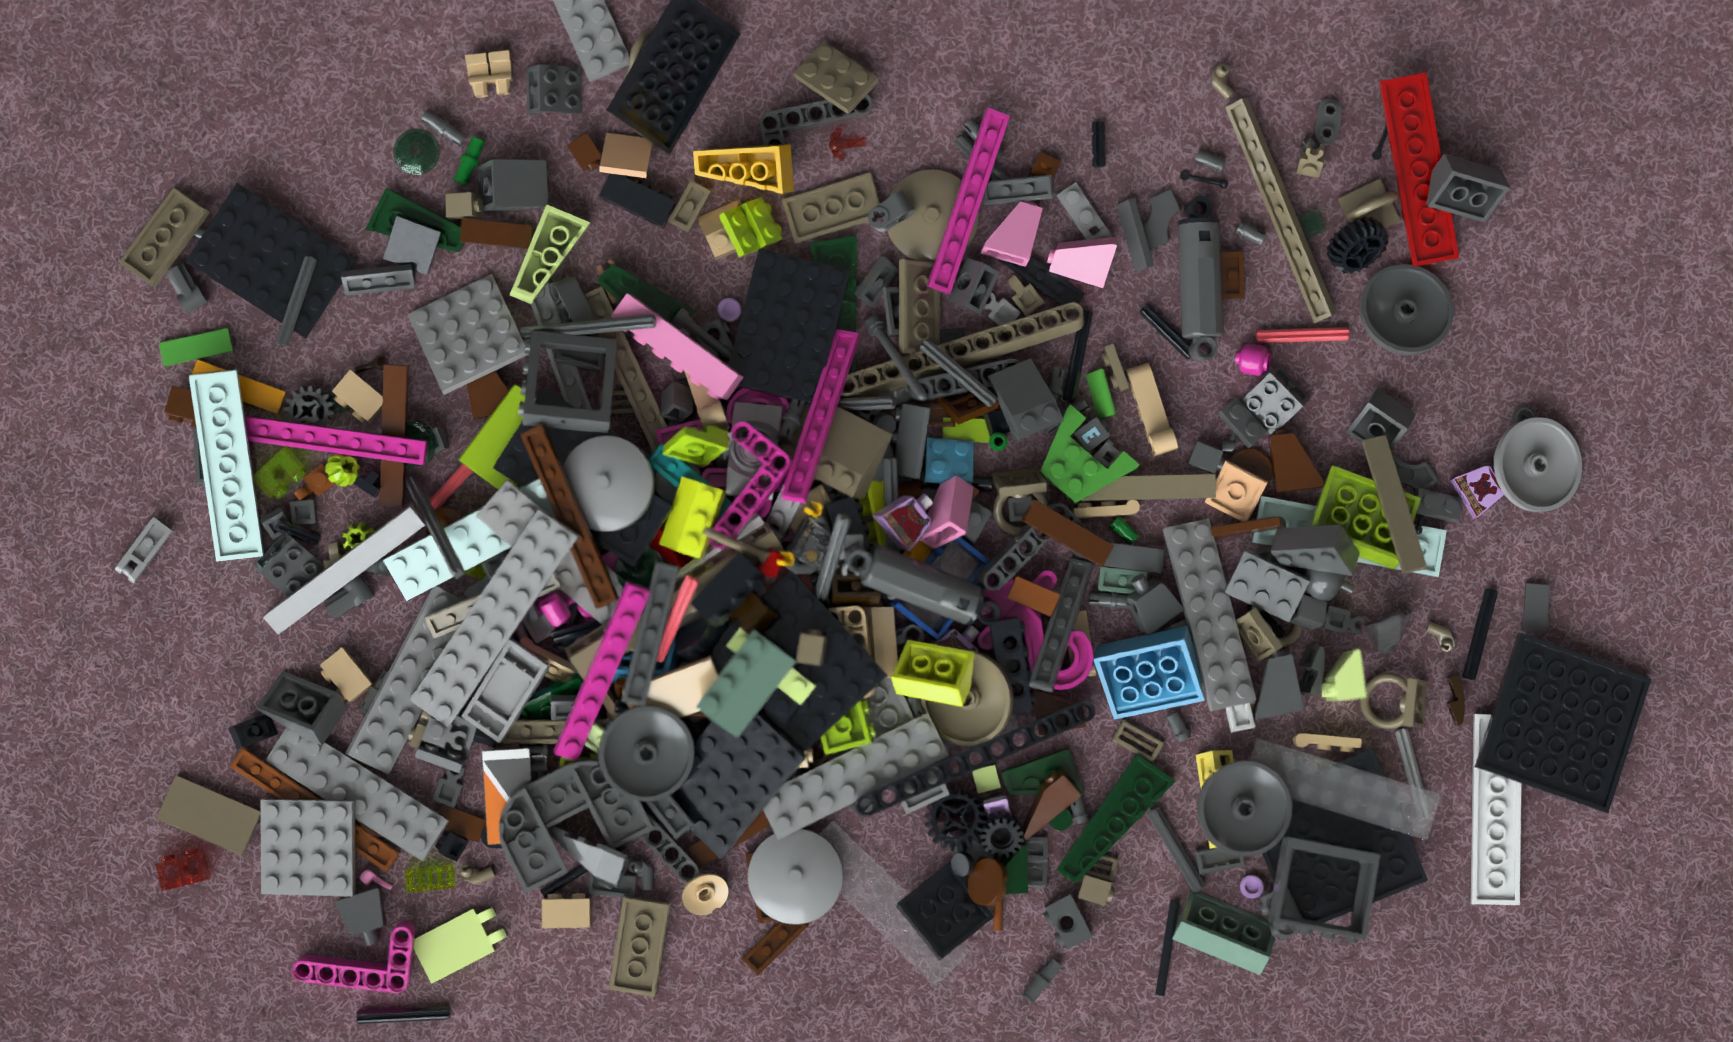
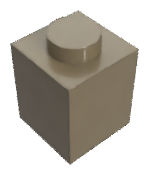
M473 192L445 194L446 218L453 220L482 218L481 212L483 211L484 204L480 194Z
M808 630L807 634L801 633L796 662L823 666L828 637H822V632Z
M1084 875L1077 897L1106 906L1107 901H1112L1115 889L1111 888V882Z

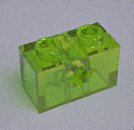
M284 446L253 475V480L270 499L274 500L277 497L279 500L289 491L287 487L293 481L298 483L306 475L304 471L307 469V466L289 447ZM277 470H286L283 480L280 478L276 479L278 477Z

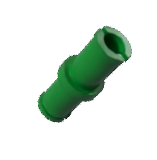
M471 137L465 154L461 155V163L453 180L463 185L468 184L474 167H477L479 164L477 160L486 142L477 137Z

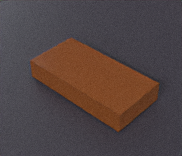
M1016 576L1007 598L1051 617L1060 594Z

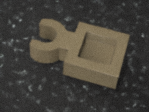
M1308 141L1306 152L1301 151L1296 174L1319 178L1324 163V144L1321 143L1318 149H1314L1311 147L1312 141Z
M424 710L417 727H412L408 737L411 740L410 746L418 748L423 743L421 739L431 717Z

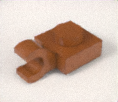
M321 464L304 477L307 484L299 488L294 494L299 501H303L313 492L319 497L336 483H331L328 479V473L325 472L324 465Z

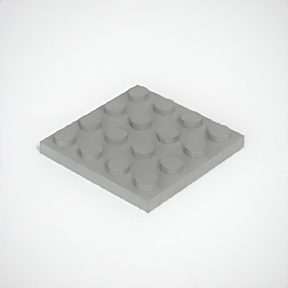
M492 274L407 314L444 395L529 355L525 353L526 345Z
M261 799V894L354 896L355 800Z

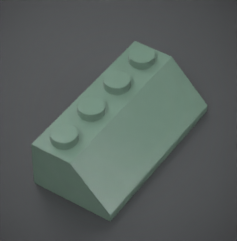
M754 630L695 707L715 723L739 738L796 664V661L764 635Z
M1192 889L1189 892L1172 938L1175 941L1261 975L1270 958L1275 937L1269 927L1271 923L1267 919L1203 893H1194Z

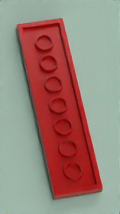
M1427 73L1379 81L1411 265L1416 267L1459 258L1452 214L1427 205L1432 170L1441 159Z

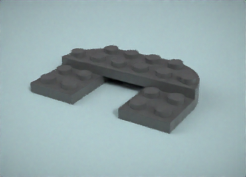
M586 758L572 761L519 788L504 805L499 820L500 843L525 894L568 872L547 828L589 807L611 849H615L654 829L641 802L621 795L606 781L600 769L598 759Z

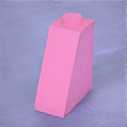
M1020 201L985 242L981 254L1026 267L1030 260L1043 208L1038 207L1034 202Z
M1109 237L1058 243L1056 250H1050L1047 263H1051L1049 271L1103 288L1119 238Z
M957 475L940 484L933 499V504L927 513V516L931 519V524L919 538L920 541L935 550L967 533L973 494L972 485Z

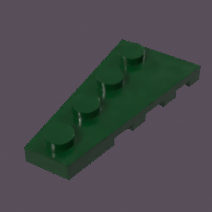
M389 188L385 189L365 229L390 236L396 216L400 214L442 230L437 248L459 253L464 245L463 242H460L461 226Z
M611 264L596 280L619 303L627 293L631 294L670 323L682 308L687 310L691 317L697 312L614 264Z

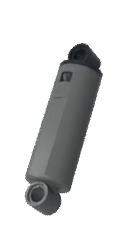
M1202 195L1190 199L1185 204L1184 214L1187 219L1178 220L1181 332L1183 338L1192 339V343L1189 346V354L1197 362L1207 361L1215 357L1218 346L1214 338L1224 335L1220 219L1209 218L1213 205L1208 197ZM1195 203L1201 205L1202 214H1198L1195 211ZM1201 343L1207 347L1206 355H1203L1199 350Z
M854 545L847 548L844 553V561L849 569L854 573H861L860 580L863 585L967 626L973 624L976 618L980 622L989 625L1000 617L999 606L992 598L985 596L984 586L881 545H875L870 552H867L861 546ZM863 555V559L859 564L852 563L854 556ZM985 606L992 607L989 614L982 615L981 612Z

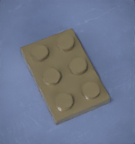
M825 41L794 72V77L847 114L878 83L877 76Z

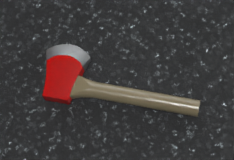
M704 527L703 535L758 560L759 562L756 565L767 576L762 583L775 582L781 566L777 564V560L783 561V554L772 548L768 551L756 549L713 528Z

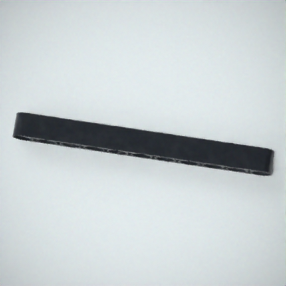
M1080 701L862 795L855 802V810L864 817L885 810L1086 723L1095 716V707L1089 701ZM1083 705L1088 708L1089 715L1087 718H1081L1078 715L1079 706ZM1058 715H1064L1067 718L1066 727L1061 728L1056 724ZM1037 724H1042L1046 729L1043 737H1038L1034 732ZM1019 733L1024 737V744L1022 746H1016L1013 743L1014 734ZM993 743L1001 744L1003 751L1000 756H996L991 752ZM972 752H977L981 756V762L978 765H973L969 761V755ZM951 761L959 765V772L956 775L949 773L947 769ZM928 771H934L937 774L938 779L935 784H930L926 781L925 777ZM907 780H912L916 784V790L911 794L904 790V783ZM886 789L894 793V800L891 803H886L882 799V793ZM863 799H868L872 802L870 812H863L861 810L860 802Z

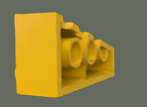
M791 144L693 151L695 175L721 181H730L739 185L753 186L758 189L771 190L781 194L794 192Z

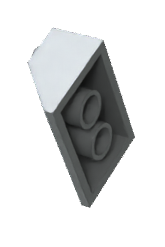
M1444 153L1432 170L1427 205L1485 223L1510 189V186L1502 170Z
M905 403L902 404V408L897 407L895 421L900 423L899 430L893 433L892 445H896L893 458L897 459L898 475L916 479L921 477L931 407Z

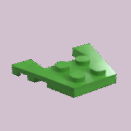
M1070 404L1040 473L1076 504L1129 472L1134 471L1139 467V464L1123 451L1111 466L1106 469L1071 438L1072 434L1086 418Z

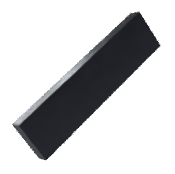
M1032 255L1026 267L995 258L1060 306L1072 302L1079 303L1085 293L1059 274L1050 272L1049 267Z

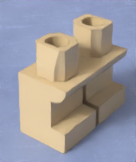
M509 50L488 52V56L486 53L465 55L469 84L473 87L476 98L488 97V84H496L497 95L510 94V82H513Z

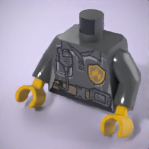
M812 500V510L809 508L804 509V512L811 515V517L808 516L801 521L785 552L780 551V554L784 556L783 561L777 560L778 565L785 566L795 574H812L822 569L833 532L828 520L822 513V505ZM839 559L837 568L839 567L840 563L842 562V559Z

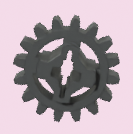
M305 386L300 387V393L292 391L293 399H286L290 406L284 408V411L289 412L285 420H291L296 423L310 421L314 425L327 427L326 424L334 423L330 419V415H336L335 411H331V407L335 405V402H328L331 395H322L323 388H318L315 391V386H309L307 391ZM312 395L317 397V399L309 401L304 396ZM296 405L298 406V414H297V415H296V412H295ZM307 407H313L311 411L313 415H306L308 412ZM323 407H324V417H322V408H323Z

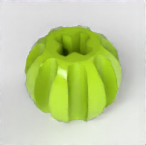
M333 454L325 466V472L328 473V479L331 483L335 482L337 486L341 487L352 485L361 472V466L357 463L358 459L347 454Z
M362 521L359 522L358 526L355 522L348 525L349 533L343 531L342 538L347 539L343 544L345 550H350L359 544L357 543L359 541L356 538L357 535H361L360 539L363 541L375 532L374 528L368 529V523Z

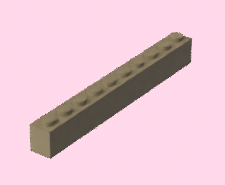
M767 522L739 539V541L756 549L768 551L772 548L778 552H785ZM731 547L724 549L676 580L668 616L687 575L697 578L699 583L684 616L697 611L691 602L740 551ZM745 554L746 556L750 557L755 564L759 562L755 558ZM644 608L624 654L634 651ZM609 621L565 648L569 659L583 680L587 675Z

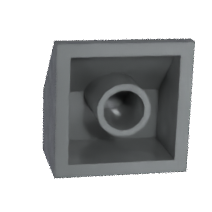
M1377 388L1360 410L1346 433L1360 443L1364 439L1386 435L1390 450H1392L1407 431L1416 414Z

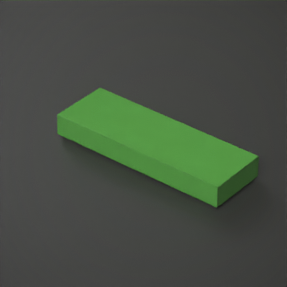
M229 328L159 343L164 366L234 352Z

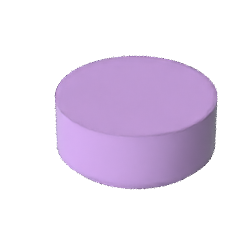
M725 298L719 303L717 311L722 320L732 322L740 316L741 306L737 300Z
M1247 875L1240 882V891L1247 898H1257L1264 890L1263 881L1256 875Z

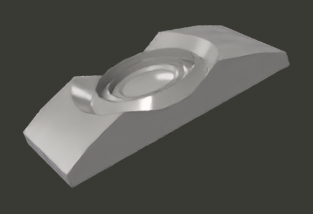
M735 402L732 428L736 423L746 422L778 447L779 441L777 436L780 432L782 406ZM741 428L738 432L740 440H744L749 436L748 428ZM732 434L726 480V496L738 497L764 463L732 438ZM761 442L756 447L757 453L761 455L768 450L766 442ZM763 476L761 478L760 485L762 488H767L771 485V477ZM773 493L768 500H773ZM754 494L748 495L746 497L757 499Z
M510 638L461 717L498 743H501L518 720L529 698L538 688L549 664Z

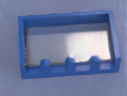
M961 537L935 550L932 549L924 561L926 564L978 584V574L990 562ZM892 599L888 603L936 640L944 637L949 632V626L953 622L952 619L901 599Z

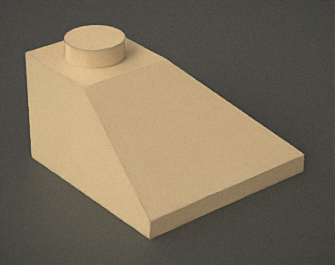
M740 199L698 217L699 224L715 260L736 252L719 215L741 206Z

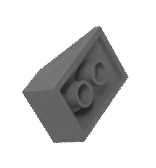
M1031 358L988 376L1015 441L1064 421L1055 398Z
M282 671L257 706V709L302 738L322 746L347 710V707L339 693Z

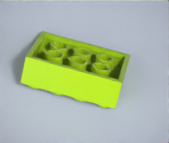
M516 384L513 385L458 459L498 490L507 480L511 481L517 488L522 487L493 469L523 421V416H519L520 402H525V395H521V388Z
M1332 465L1309 526L1341 525L1360 552L1359 557L1394 570L1399 561L1374 480ZM1404 492L1414 522L1421 498Z

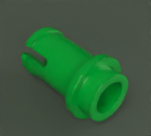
M997 432L991 435L989 445L993 450L1002 451L1006 448L1008 441L1003 433ZM994 439H1000L1002 441V445L996 446L994 444Z
M1118 516L1110 524L1111 531H1115L1128 545H1131L1140 535L1125 522L1124 517Z

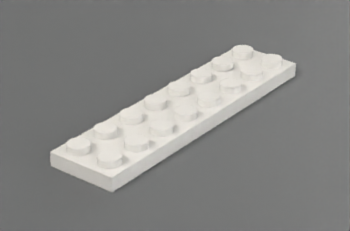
M1473 714L1471 904L1520 905L1521 783L1475 768L1491 715Z

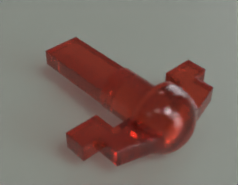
M836 128V132H831L828 144L833 157L839 158V161H844V154H839L838 149L866 146L865 137L838 140L837 135H842L841 128Z

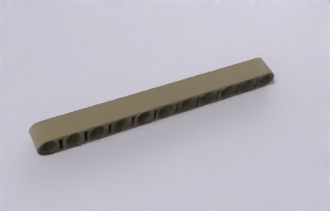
M1067 303L937 346L962 368L1076 332L1085 323L1083 309L1078 303ZM1071 315H1077V316H1078L1076 319H1069V318H1068V317L1071 316ZM1049 322L1056 323L1054 326H1046ZM1027 329L1033 330L1030 334L1023 333ZM1003 337H1011L1008 341L1001 340ZM981 344H988L986 348H979ZM923 350L902 357L917 380L948 373ZM959 351L966 352L964 355L961 356L956 355ZM893 360L848 374L840 398L875 397L909 386ZM917 365L921 366V368L918 370L911 369L912 367ZM892 373H898L896 377H889ZM870 380H876L872 385L866 384ZM848 387L854 388L850 392H844V390Z

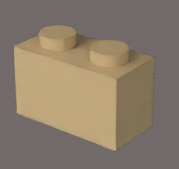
M351 370L332 390L336 395L334 400L343 408L347 405L354 410L352 415L361 423L365 420L371 423L382 410L383 397Z
M341 647L320 664L323 669L321 674L329 683L331 681L334 682L338 687L335 691L340 694L343 701L353 702L367 691L370 686L374 685L344 647Z
M585 893L571 894V898H562V894H548L547 899H542V928L591 927V898H586Z

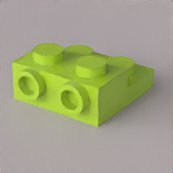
M763 197L746 202L719 215L739 258L757 252L760 248H768L783 239L781 236L782 229L779 224L774 222L771 216V206L764 201Z
M707 425L701 431L694 427H684L663 446V455L705 467L723 451L727 450L730 443L728 431L719 429V427L714 425Z
M862 699L821 737L825 755L874 743L873 737H876V730L874 724H869L867 714H870V707L867 700L863 701Z

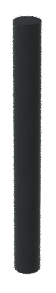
M623 844L614 850L620 852L625 849V846ZM580 865L540 891L544 898H546L548 894L556 892L588 871Z
M1170 901L1155 992V995L1165 996L1173 946L1172 938L1179 908V902Z

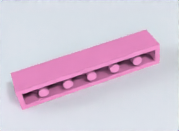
M627 293L611 317L623 318L654 315L656 317V327L630 330L635 334L633 338L644 346L646 343L652 346L651 352L659 358L664 359L666 357L672 361L670 366L678 372L682 373L683 370L690 375L688 379L700 387L701 384L709 389L707 393L716 400H719L720 397L728 400L744 377L635 296Z

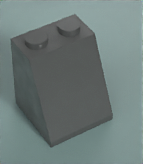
M492 159L477 166L478 194L481 195L484 204L481 213L542 210L546 207V204L550 203L551 194L547 188V180L550 173L549 168L546 166V160Z
M1286 651L1276 652L1270 655V659L1265 660L1253 714L1254 720L1304 710L1292 654L1286 655Z

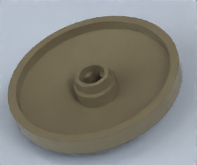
M931 169L915 172L905 177L895 186L890 196L898 191H903L915 209L912 216L887 231L890 240L902 254L912 260L935 262L962 181L951 173ZM978 213L966 248L969 246L976 233L979 216Z
M971 651L975 654L972 681L963 707L921 699L925 713L929 714L939 736L950 743L961 746L979 745L996 737L1007 725L1013 709V691L1005 671L992 658L975 651Z

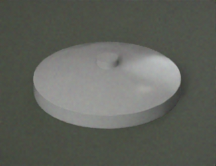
M1535 417L1521 420L1504 432L1495 450L1494 471L1500 489L1514 505L1531 512H1544L1561 507L1574 495L1581 480L1582 458L1577 442L1564 426L1548 418Z
M614 436L591 438L578 445L563 464L564 472L590 529L603 532L624 529L635 523L645 513L652 500L654 475L650 462L637 446L627 440Z
M799 829L779 840L775 834L769 836L758 846L749 864L748 884L754 901L765 914L783 923L803 924L818 919L834 905L842 888L843 870L837 852L826 839L809 830Z

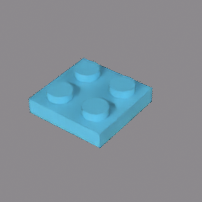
M927 437L925 482L941 484L957 475L972 485L974 441Z

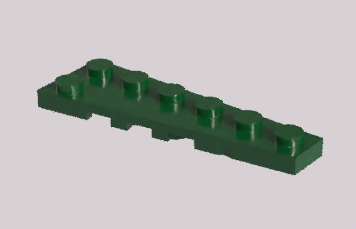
M856 236L810 243L814 262L851 270L836 329L856 332V295L854 294L856 292L857 264ZM856 352L848 374L856 372Z
M1136 754L1056 868V871L1076 884L1174 784L1175 780Z

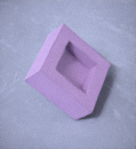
M1006 795L983 800L985 811L988 813V819H990L991 813L998 816L997 811H1002V815H1005V812H1009L1010 817H1012Z

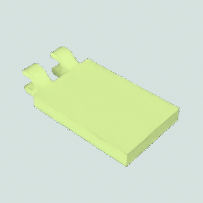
M493 907L478 915L475 909H472L415 939L414 950L431 984L496 951L493 944L507 937L504 929L502 928L488 936L482 924L496 916Z

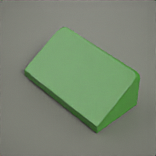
M1099 369L1087 374L1086 379L1098 420L1114 416L1116 411L1104 370Z

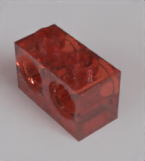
M196 848L184 851L183 857L175 858L174 854L160 857L161 862L156 863L155 867L161 891L211 879L205 851L198 853ZM193 859L198 861L200 865L196 873L191 872L189 869V863ZM169 865L174 866L176 869V876L173 879L166 875V868Z

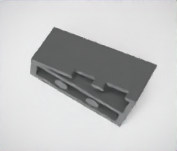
M1341 525L1277 528L1270 550L1280 565L1350 576L1354 574L1360 554Z

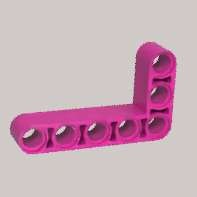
M739 422L733 426L732 438L764 463V465L713 528L719 532H725L726 535L735 539L738 538L787 476L792 464V459L789 455L746 422ZM741 428H748L749 436L744 440H740L738 438L739 430ZM761 442H766L768 445L767 452L762 455L758 454L756 451L757 445ZM779 457L786 458V466L783 469L775 467V461ZM763 476L771 477V485L767 488H762L760 485V480ZM754 494L757 498L756 504L752 507H747L745 503L746 497ZM735 513H740L742 516L741 523L733 526L730 521L731 516ZM709 538L710 543L714 547L723 550L729 548V546L725 544L719 545L716 540Z
M607 549L600 552L604 563L617 574L631 566ZM560 588L538 597L539 606L553 627L562 624L571 616L569 605L575 601Z
M402 920L395 925L390 939L388 964L305 954L299 956L292 967V975L301 982L401 993L407 988L411 978L415 927L407 920ZM398 930L407 931L409 937H400ZM403 953L406 956V960H398L395 954ZM306 964L309 967L310 971H302L299 968V965ZM323 967H330L333 970V974H325ZM346 970L355 971L357 977H349ZM370 973H377L381 979L373 980L370 977ZM393 976H401L404 979V983L395 982Z

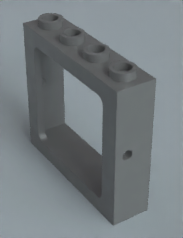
M532 331L531 340L526 339L525 353L530 354L529 360H524L523 374H527V381H522L521 395H525V402H520L519 416H523V425L536 427L545 425L546 428L608 434L617 339ZM540 347L606 354L600 410L546 406L535 403Z
M1283 837L1268 922L1275 923L1276 929L1289 931L1291 926L1298 928V933L1312 935L1313 931L1321 932V937L1335 939V935L1344 936L1343 941L1358 943V939L1366 940L1380 854ZM1295 850L1359 862L1360 869L1351 923L1348 927L1290 917L1283 913L1292 855Z

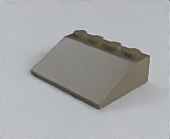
M806 404L802 411L801 423L794 432L792 442L790 444H783L784 437L779 446L782 451L789 455L792 461L811 407L810 404ZM837 406L814 478L853 498L864 499L893 434ZM785 457L778 458L785 463L787 462Z

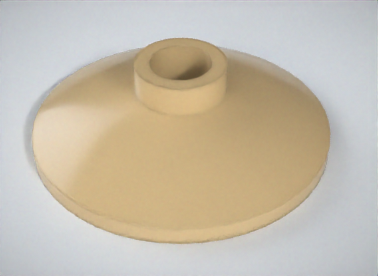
M707 873L699 875L685 886L682 893L683 904L689 912L695 915L711 914L714 909L721 908L728 897V886L725 880L716 874Z

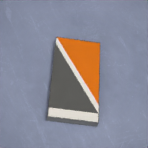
M530 747L482 750L487 845L501 844L499 820L503 807L514 792L532 782Z

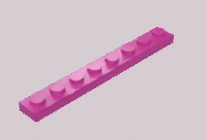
M986 108L926 285L929 288L946 294L951 293L1010 118L1007 114L991 108Z
M839 329L835 331L827 365L822 370L781 494L784 500L806 504L860 340L859 333Z
M244 415L248 441L419 465L426 463L427 440Z
M626 582L555 746L554 753L556 755L575 761L578 760L650 594L648 588Z

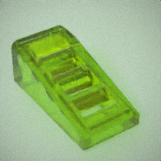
M453 864L404 869L406 893L455 888ZM442 870H446L447 884H443ZM432 871L437 873L438 885H433ZM422 872H427L428 886L423 885ZM413 873H417L418 887H414Z

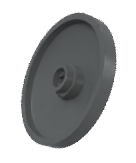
M1409 264L1392 265L1377 272L1365 286L1359 303L1360 318L1368 335L1384 349L1400 355H1418L1435 348L1449 332L1454 317L1452 298L1443 282L1430 271L1419 266L1413 267V265Z
M652 705L635 706L619 713L606 726L599 742L598 760L606 781L618 793L636 801H655L675 792L687 779L693 765L694 745L685 724L670 711Z
M1234 761L1216 769L1204 782L1197 801V817L1206 838L1221 851L1236 856H1255L1270 850L1285 835L1292 816L1291 796L1283 779L1268 766L1253 761Z

